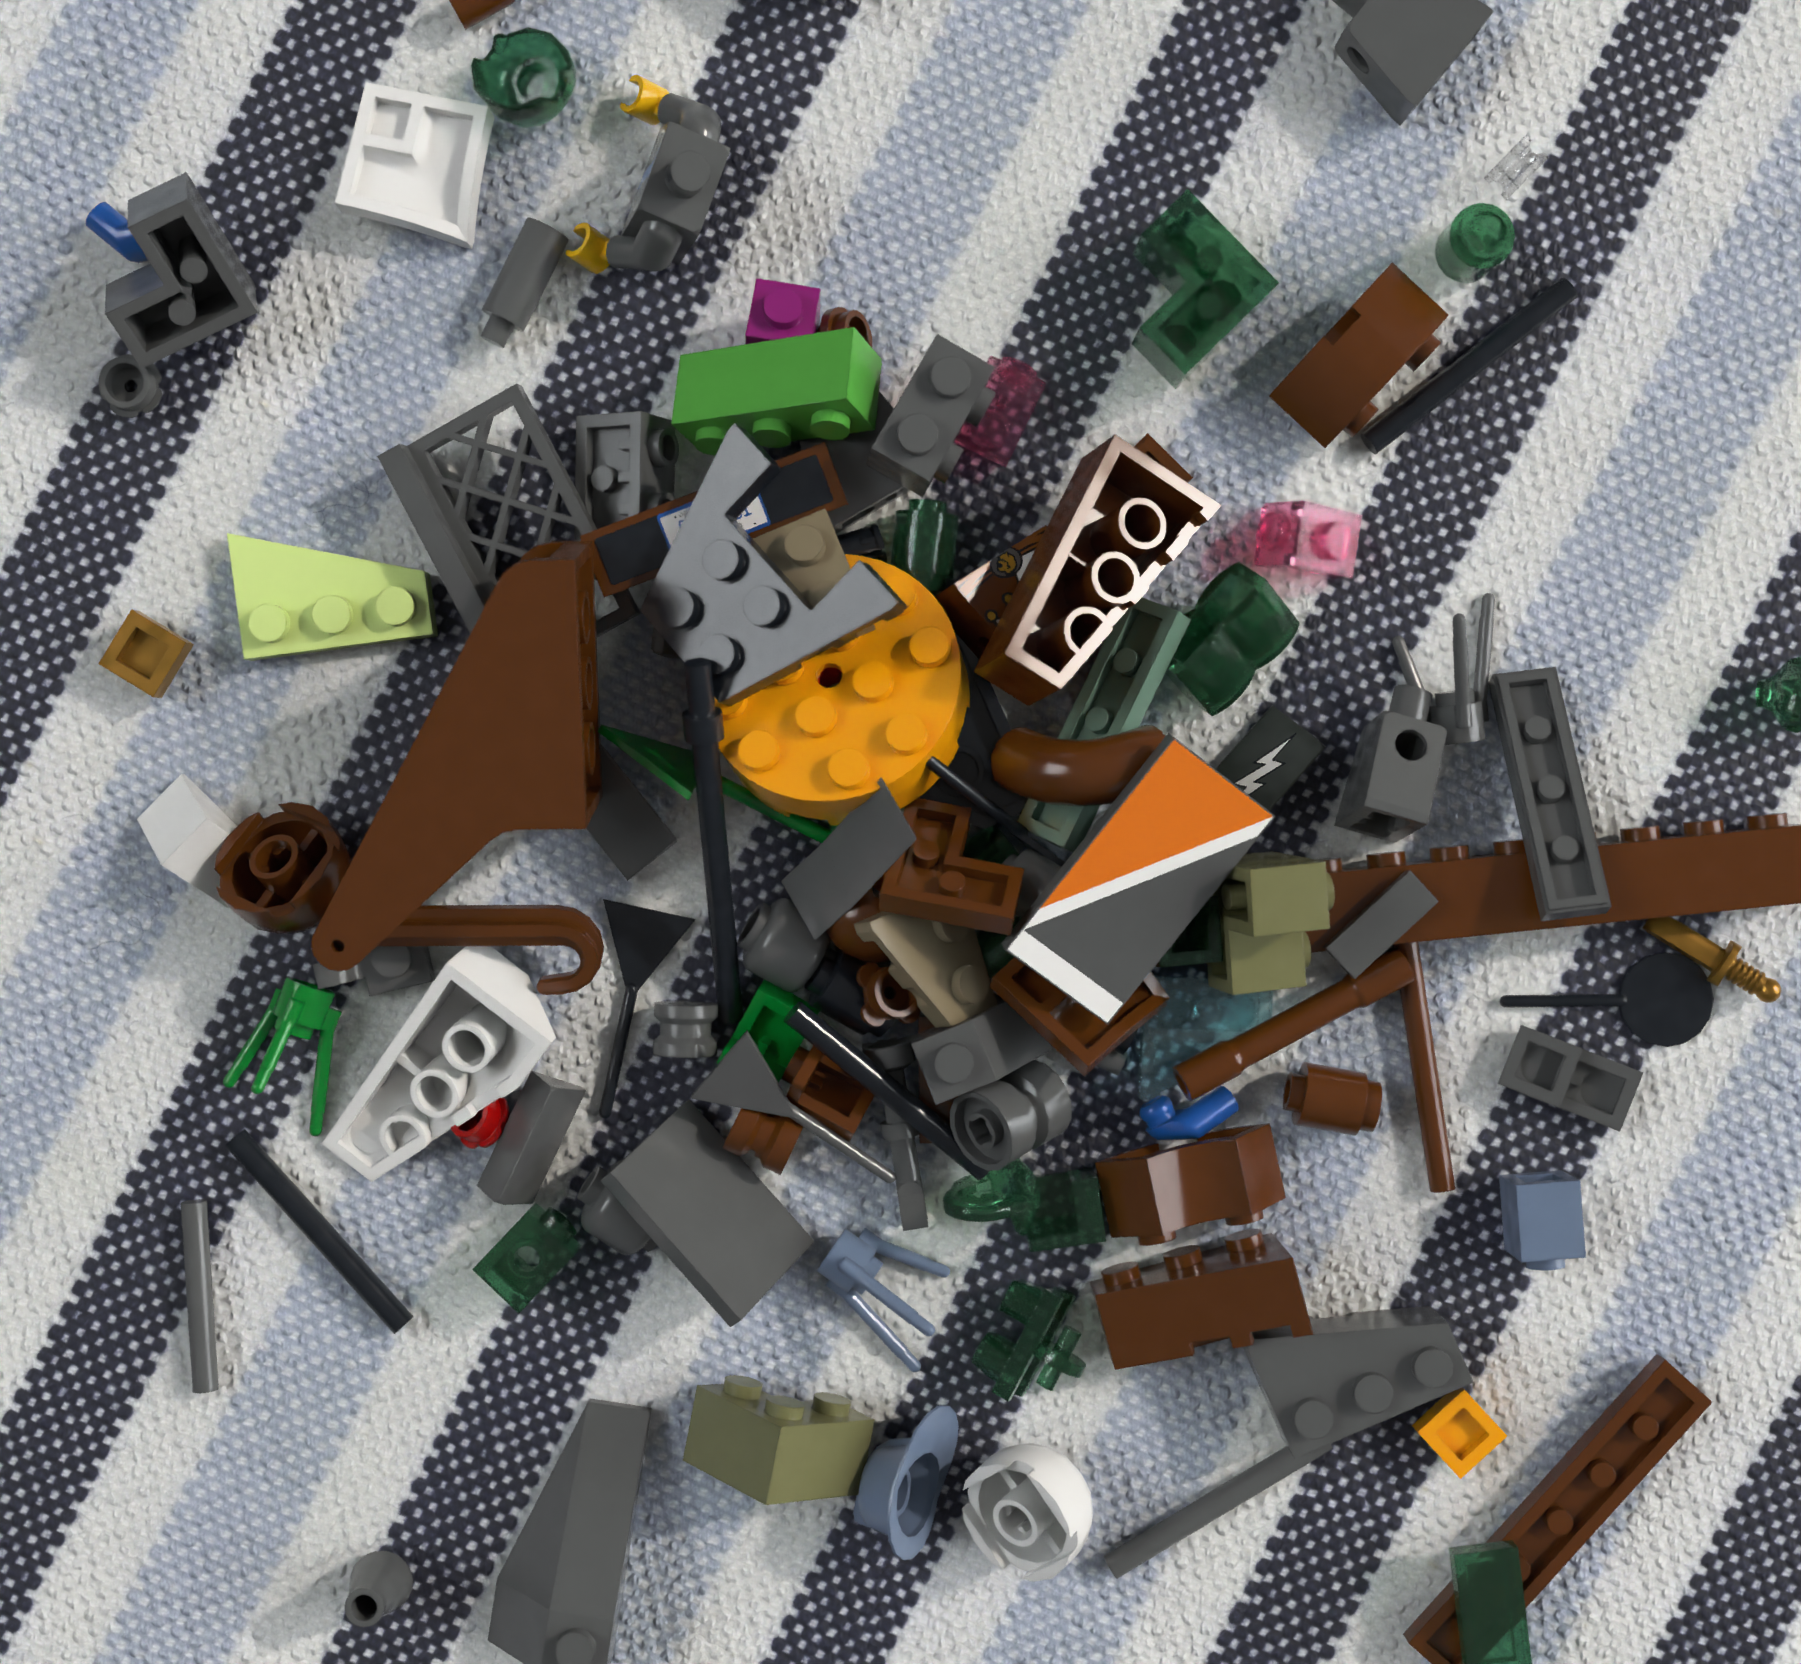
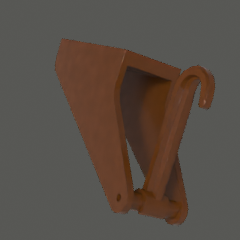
M550 541L537 544L527 551L519 562L502 574L312 936V952L322 966L339 972L350 970L377 946H568L576 950L580 957V965L577 969L565 973L545 975L539 979L537 991L543 995H560L576 992L589 984L600 969L604 952L601 932L589 916L576 908L562 905H422L483 847L500 834L514 830L586 829L603 797L601 737L598 732L600 728L593 541Z

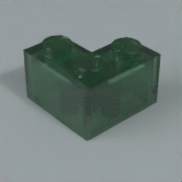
M1189 189L1140 235L1133 255L1172 296L1139 328L1132 345L1177 389L1268 300L1279 284Z

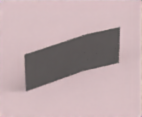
M882 777L877 781L880 789L866 802L851 811L826 840L781 881L815 940L846 914L917 839Z

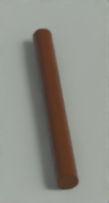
M1419 943L1393 944V948H1397L1405 956L1414 974V982L1399 990L1429 1189L1433 1193L1448 1192L1456 1188Z

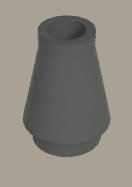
M375 1551L366 1554L355 1564L351 1572L349 1594L345 1602V1614L352 1624L359 1627H370L376 1624L380 1618L405 1604L413 1587V1577L407 1563L400 1556L392 1552Z

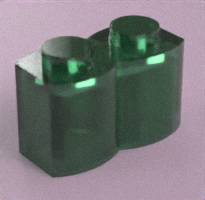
M1236 562L1218 574L1204 589L1195 608L1184 614L1191 621L1165 674L1187 699L1210 716L1217 715L1243 694L1257 669L1271 662L1288 646L1295 636L1300 622L1264 577L1244 564Z

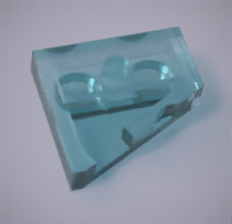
M1154 975L1170 999L1167 1005L1144 1023L1140 1029L1138 1097L1150 1100L1161 1095L1160 1092L1177 1085L1172 1072L1173 1066L1220 1041L1230 1040L1272 1017L1273 990L1231 995L1209 987L1208 977Z

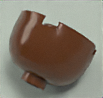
M295 802L278 804L284 812L274 813L266 818H263L259 812L247 817L227 836L216 856L214 868L220 875V888L216 886L218 894L236 914L258 930L286 935L308 931L319 925L351 863L345 843L332 822L312 805Z

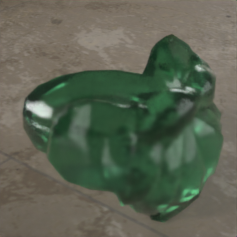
M1019 1158L1000 1170H990L981 1180H977L972 1175L955 1181L951 1189L946 1191L943 1197V1209L947 1215L955 1219L971 1222L997 1221L1010 1217L1015 1231L1020 1236H1025L1041 1203L1038 1181L1033 1172Z

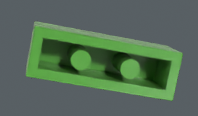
M854 327L680 355L671 425L688 439L697 450L712 456L716 455L727 431L734 423L746 429L761 446L768 448H782L788 446L791 441L813 438L840 440L846 438L850 433L875 430L882 359Z

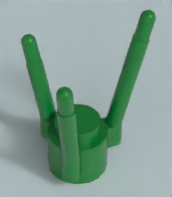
M286 976L282 989H275L268 1009L224 1077L223 1085L231 1088L236 1084L273 1026L277 1030L251 1086V1091L254 1094H261L264 1091L290 1035L310 1040L314 1029L320 1030L309 1126L310 1135L316 1137L322 1132L334 1031L342 1012L330 1008L335 995L334 992L325 988L318 990V986L313 983Z

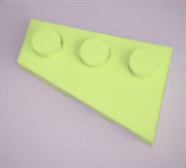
M227 533L243 657L245 660L255 661L438 636L430 574L425 571Z

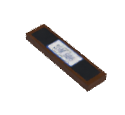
M820 443L776 460L775 462L782 470L740 514L737 522L753 539L822 509H826L829 512L847 505L846 496L826 443ZM698 491L579 536L581 541H593L594 574L604 598L656 578Z

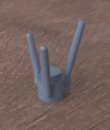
M845 1228L816 1271L829 1279L825 1286L841 1296L897 1358L899 1357L910 1371L916 1373L921 1369V1363L859 1294L862 1295L866 1290L907 1323L914 1326L925 1336L930 1337L935 1333V1327L911 1306L874 1279L883 1265V1262L874 1257V1254H881L943 1278L949 1276L950 1269L948 1266L933 1261L928 1257L884 1241L867 1228H864L859 1237Z

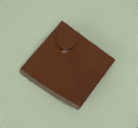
M1016 957L993 976L990 985L991 989L1084 1077L1126 1038L1159 1013L1170 999L1159 981L1150 972L1107 1025Z

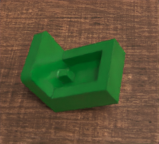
M764 980L754 995L732 1038L722 1051L717 1064L741 1036L748 1031L779 1083L791 1058L804 1040L800 1034L784 1022L786 1015L798 1002H802L816 1015L820 1011L809 1006L808 1002L791 992L784 991Z

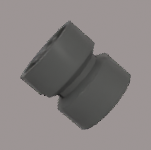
M1032 1060L997 1081L959 1095L954 1099L950 1109V1126L956 1143L972 1163L987 1171L1000 1170L1031 1151V1149H1036L1067 1130L1072 1119V1103L1066 1086L1056 1072L1048 1065L1037 1060Z

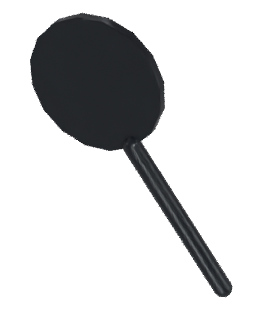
M1662 952L1645 956L1633 964L1621 980L1618 994L1503 995L1499 1002L1505 1008L1619 1007L1621 1018L1632 1034L1646 1043L1669 1047L1684 1044L1701 1033L1711 1017L1714 997L1711 983L1707 981L1708 977L1698 964L1685 956Z

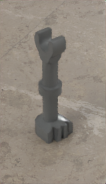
M911 1036L900 1039L896 1037L889 1040H877L874 1043H863L862 1052L907 1088L904 1069L915 1061ZM884 1104L886 1120L880 1123L883 1140L890 1141L903 1231L928 1227V1216L915 1143V1136L920 1133Z

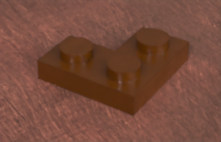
M917 798L907 805L903 812L917 839L886 871L879 893V911L1010 936L1023 885L1024 868L962 857L970 828L972 808Z

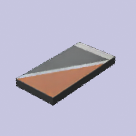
M1168 733L1014 926L1011 935H1007L1001 944L1007 952L1108 1025L1275 818V815Z

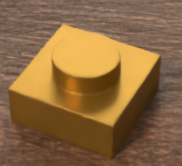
M131 609L98 664L148 695L162 698L194 644L142 612Z

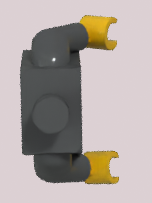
M633 75L629 79L630 82L639 86L636 100L630 106L621 102L620 109L650 125H656L660 122L663 125L659 130L621 236L616 235L609 239L597 229L584 222L574 228V233L582 237L584 242L577 250H566L565 254L594 274L603 272L609 265L614 268L642 271H662L669 267L671 263L679 265L702 229L731 149L719 143L722 123L714 109L708 105L669 93L665 88L639 75Z

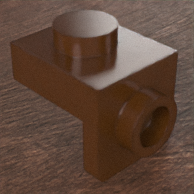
M799 1046L781 1080L791 1085L786 1095L790 1103L848 1142L851 1141L874 1098L871 1092L814 1046H812L810 1051Z

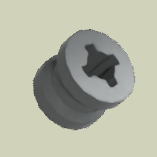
M660 1001L654 1003V1016L660 1021V1035L653 1041L654 1055L676 1058H701L717 1055V1042L711 1036V1023L718 1017L717 1003L704 1001Z

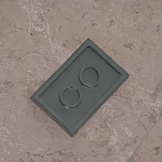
M688 1099L614 1167L601 1182L729 1327H732L748 1314L812 1245L814 1240L742 1158L723 1149L726 1140Z

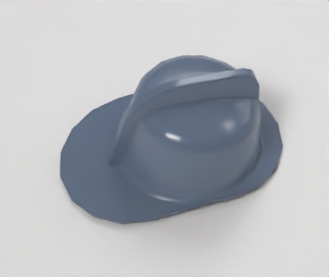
M939 1405L928 1412L914 1430L911 1438L889 1439L877 1446L867 1458L859 1485V1495H856L853 1511L854 1520L860 1525L872 1528L874 1531L888 1536V1541L894 1555L901 1560L914 1558L923 1548L931 1531L937 1500L952 1463L958 1439L959 1425L957 1415L949 1405Z

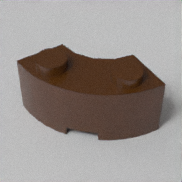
M1392 262L1273 390L1269 397L1324 448L1342 430L1353 438L1379 410L1371 400L1402 366L1406 364L1414 372L1440 345L1441 342L1433 335V332L1449 314Z
M1270 1123L1209 1131L1201 1138L1196 1139L1197 1142L1160 1150L1159 1144L1154 1143L1096 1162L1095 1165L1111 1238L1137 1237L1139 1245L1150 1246L1174 1240L1177 1237L1176 1230L1203 1222L1225 1218L1226 1225L1236 1226L1263 1219V1209L1286 1198Z

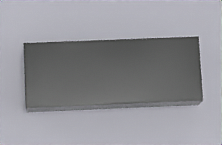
M1405 870L1329 940L1323 948L1351 978L1356 979L1439 901L1410 870Z

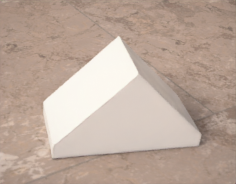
M181 774L137 818V821L163 867L229 908L218 894L216 886L220 888V875L214 868L217 854L227 836L237 825L185 774Z

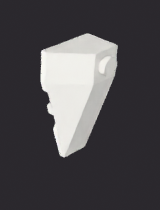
M491 946L464 947L445 964L324 1139L322 1145L369 1181L373 1182L426 1148L432 1141L451 1130L452 1126H460L500 1097L502 1099L518 1089L556 1038L529 975Z

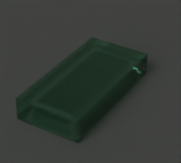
M1513 1540L1449 1547L1462 1664H1532L1518 1546Z

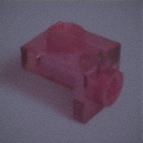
M990 356L987 363L995 368L986 387L996 392V395L978 427L976 428L966 422L954 443L1006 468L1045 389L1046 382L1037 378L1036 371L1021 360L1012 357H1003L1000 360Z
M1308 501L1265 503L1262 506L1260 522L1256 530L1257 543L1254 564L1264 568L1288 567L1335 579L1353 578L1362 515Z

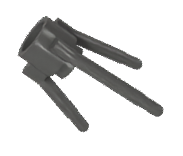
M1486 593L1482 597L1473 689H1470L1466 619L1460 613L1455 614L1452 619L1455 690L1435 693L1436 706L1430 705L1427 722L1443 726L1446 729L1445 745L1476 742L1486 739L1484 722L1489 721L1487 694L1495 597L1491 593ZM1399 635L1395 636L1392 644L1407 685L1424 689L1404 638Z

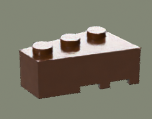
M1247 1229L1226 1236L1224 1238V1246L1202 1252L1198 1245L1183 1246L1164 1253V1262L1139 1268L1138 1262H1124L1105 1268L1101 1271L1102 1278L1090 1281L1114 1369L1190 1357L1195 1354V1347L1228 1338L1231 1340L1233 1349L1252 1346L1254 1344L1252 1332L1290 1325L1293 1338L1314 1335L1293 1257L1272 1233L1262 1235L1261 1229Z

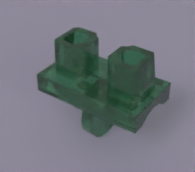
M1022 1279L1014 1280L1011 1283L999 1310L1026 1325L1016 1344L994 1331L988 1332L972 1358V1363L996 1382L991 1392L1007 1402L1011 1401L1014 1395L1023 1397L1042 1361L1045 1365L1036 1383L1047 1390L1053 1391L1062 1373L1075 1378L1081 1377L1086 1363L1072 1353L1082 1335L1081 1332L1065 1325L1057 1342H1052L1076 1295L1061 1286L1045 1289L1042 1286Z

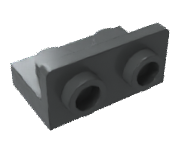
M643 411L576 416L575 488L597 529L675 499V464L679 456V444L675 435V427L671 425L672 420ZM575 526L574 541H581L579 537L581 533L577 526Z

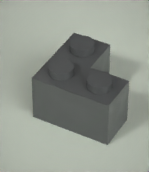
M187 172L128 200L127 228L150 264L106 285L105 315L141 369L258 312L253 280Z

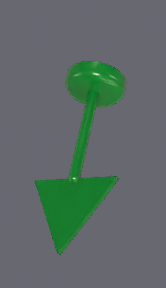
M601 724L598 730L600 734L689 801L696 786L693 753L691 750ZM722 776L724 795L821 844L837 827L830 826L828 829L806 817L790 814V817L783 815L761 802L746 787Z

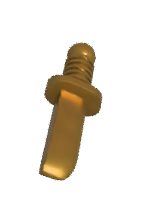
M1672 917L1651 918L1644 924L1643 929L1711 971L1707 981L1718 987L1723 977H1725L1726 980H1731V983H1737V986L1739 988L1742 987V990H1748L1749 994H1756L1760 1001L1772 1003L1780 997L1781 987L1776 980L1765 977V973H1760L1758 969L1754 970V966H1748L1749 963L1743 962L1741 958L1737 959L1742 946L1734 941H1730L1726 949Z

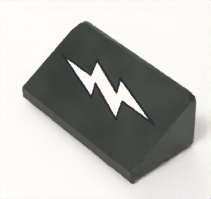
M1272 705L1215 769L1270 811L1326 746Z

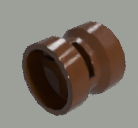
M741 1108L723 1145V1149L738 1156L748 1154L749 1150L755 1151L754 1156L760 1159L763 1168L781 1175L803 1126L789 1117Z

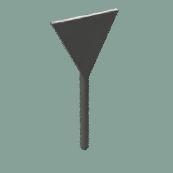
M748 1031L741 1036L691 1094V1099L789 1117L885 1182L893 1183L896 1180V1174L892 1170L789 1102Z

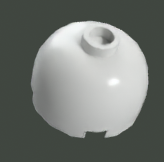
M1034 1443L1005 1447L991 1455L965 1480L963 1490L969 1488V1502L962 1508L964 1522L974 1543L993 1564L1002 1570L1011 1563L1018 1569L1028 1571L1022 1579L1033 1582L1053 1579L1075 1558L1087 1541L1093 1517L1091 1492L1078 1469L1068 1458L1054 1449Z

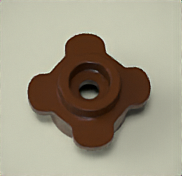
M873 962L862 965L856 977L858 984L863 987L864 1005L860 1011L862 1020L871 1027L881 1026L886 1020L898 1019L903 1024L915 1022L921 1013L915 996L909 990L903 989L888 972L889 967H879ZM887 987L893 991L892 999L885 997L884 991Z

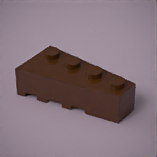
M1116 434L1110 437L1080 460L974 672L1027 706L1062 689L1110 634L1114 624L1130 607L1140 600L1150 588L1149 584L1168 563L1179 555L1189 543L1190 537L1214 515L1221 505Z

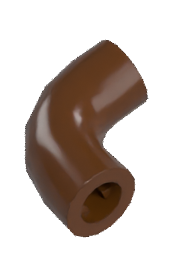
M1143 725L1119 734L1084 740L1058 739L1040 734L1026 727L1014 728L1005 733L997 742L991 757V770L994 779L1001 787L1050 805L1078 807L1112 804L1164 739L1165 735L1153 725Z

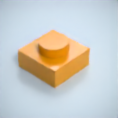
M1463 1387L1444 1395L1412 1425L1460 1479L1507 1437L1502 1429Z

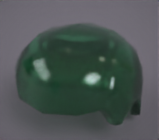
M530 27L508 33L507 35L503 33L496 34L489 53L483 59L474 57L471 64L474 91L499 119L522 128L541 126L554 119L566 106L576 87L577 72L569 50L552 33Z

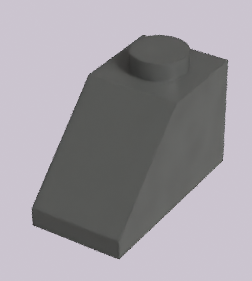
M1003 999L997 1001V1005L953 1027H932L911 1036V1045L936 1105L997 1081L1053 1049L1052 1045Z

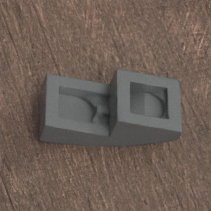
M1520 1025L1498 1084L1620 1132L1643 1072Z

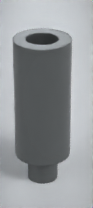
M527 217L483 305L482 311L489 315L490 318L481 334L482 338L498 347L504 348L513 329L524 332L569 241L566 236L541 221Z

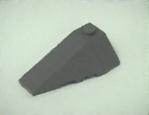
M589 1399L497 1577L488 1641L523 1664H611L615 1650L652 1410L650 1407Z

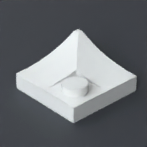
M366 82L335 199L336 206L345 214L399 226L472 249L475 239L481 181L495 118L489 106Z

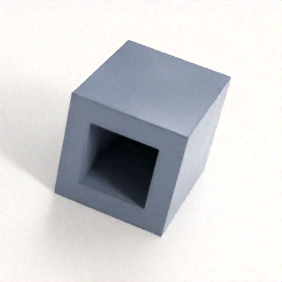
M1562 1170L1499 1175L1504 1250L1520 1262H1526V1268L1540 1271L1562 1269L1565 1267V1259L1586 1258L1581 1182L1579 1179Z

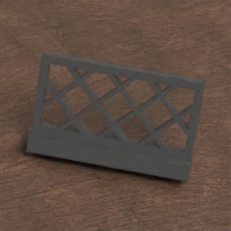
M517 383L407 446L398 444L377 456L470 633L497 584L495 572L501 551L521 557L527 552V550L504 543L514 507L545 516L537 544L550 542L556 520L577 526L581 535L597 529L523 387ZM513 405L524 425L517 452L487 443L494 416ZM478 426L474 439L462 436V434ZM452 440L472 446L462 483L442 477L430 454ZM532 442L541 459L529 456ZM484 450L514 458L504 496L474 487ZM526 463L546 468L554 482L547 509L516 500ZM448 486L460 490L457 502L454 500ZM472 494L502 503L492 539L473 534L465 521ZM562 499L571 516L558 513ZM478 543L490 547L486 559ZM629 589L612 594L619 608L596 620L597 638L641 614Z

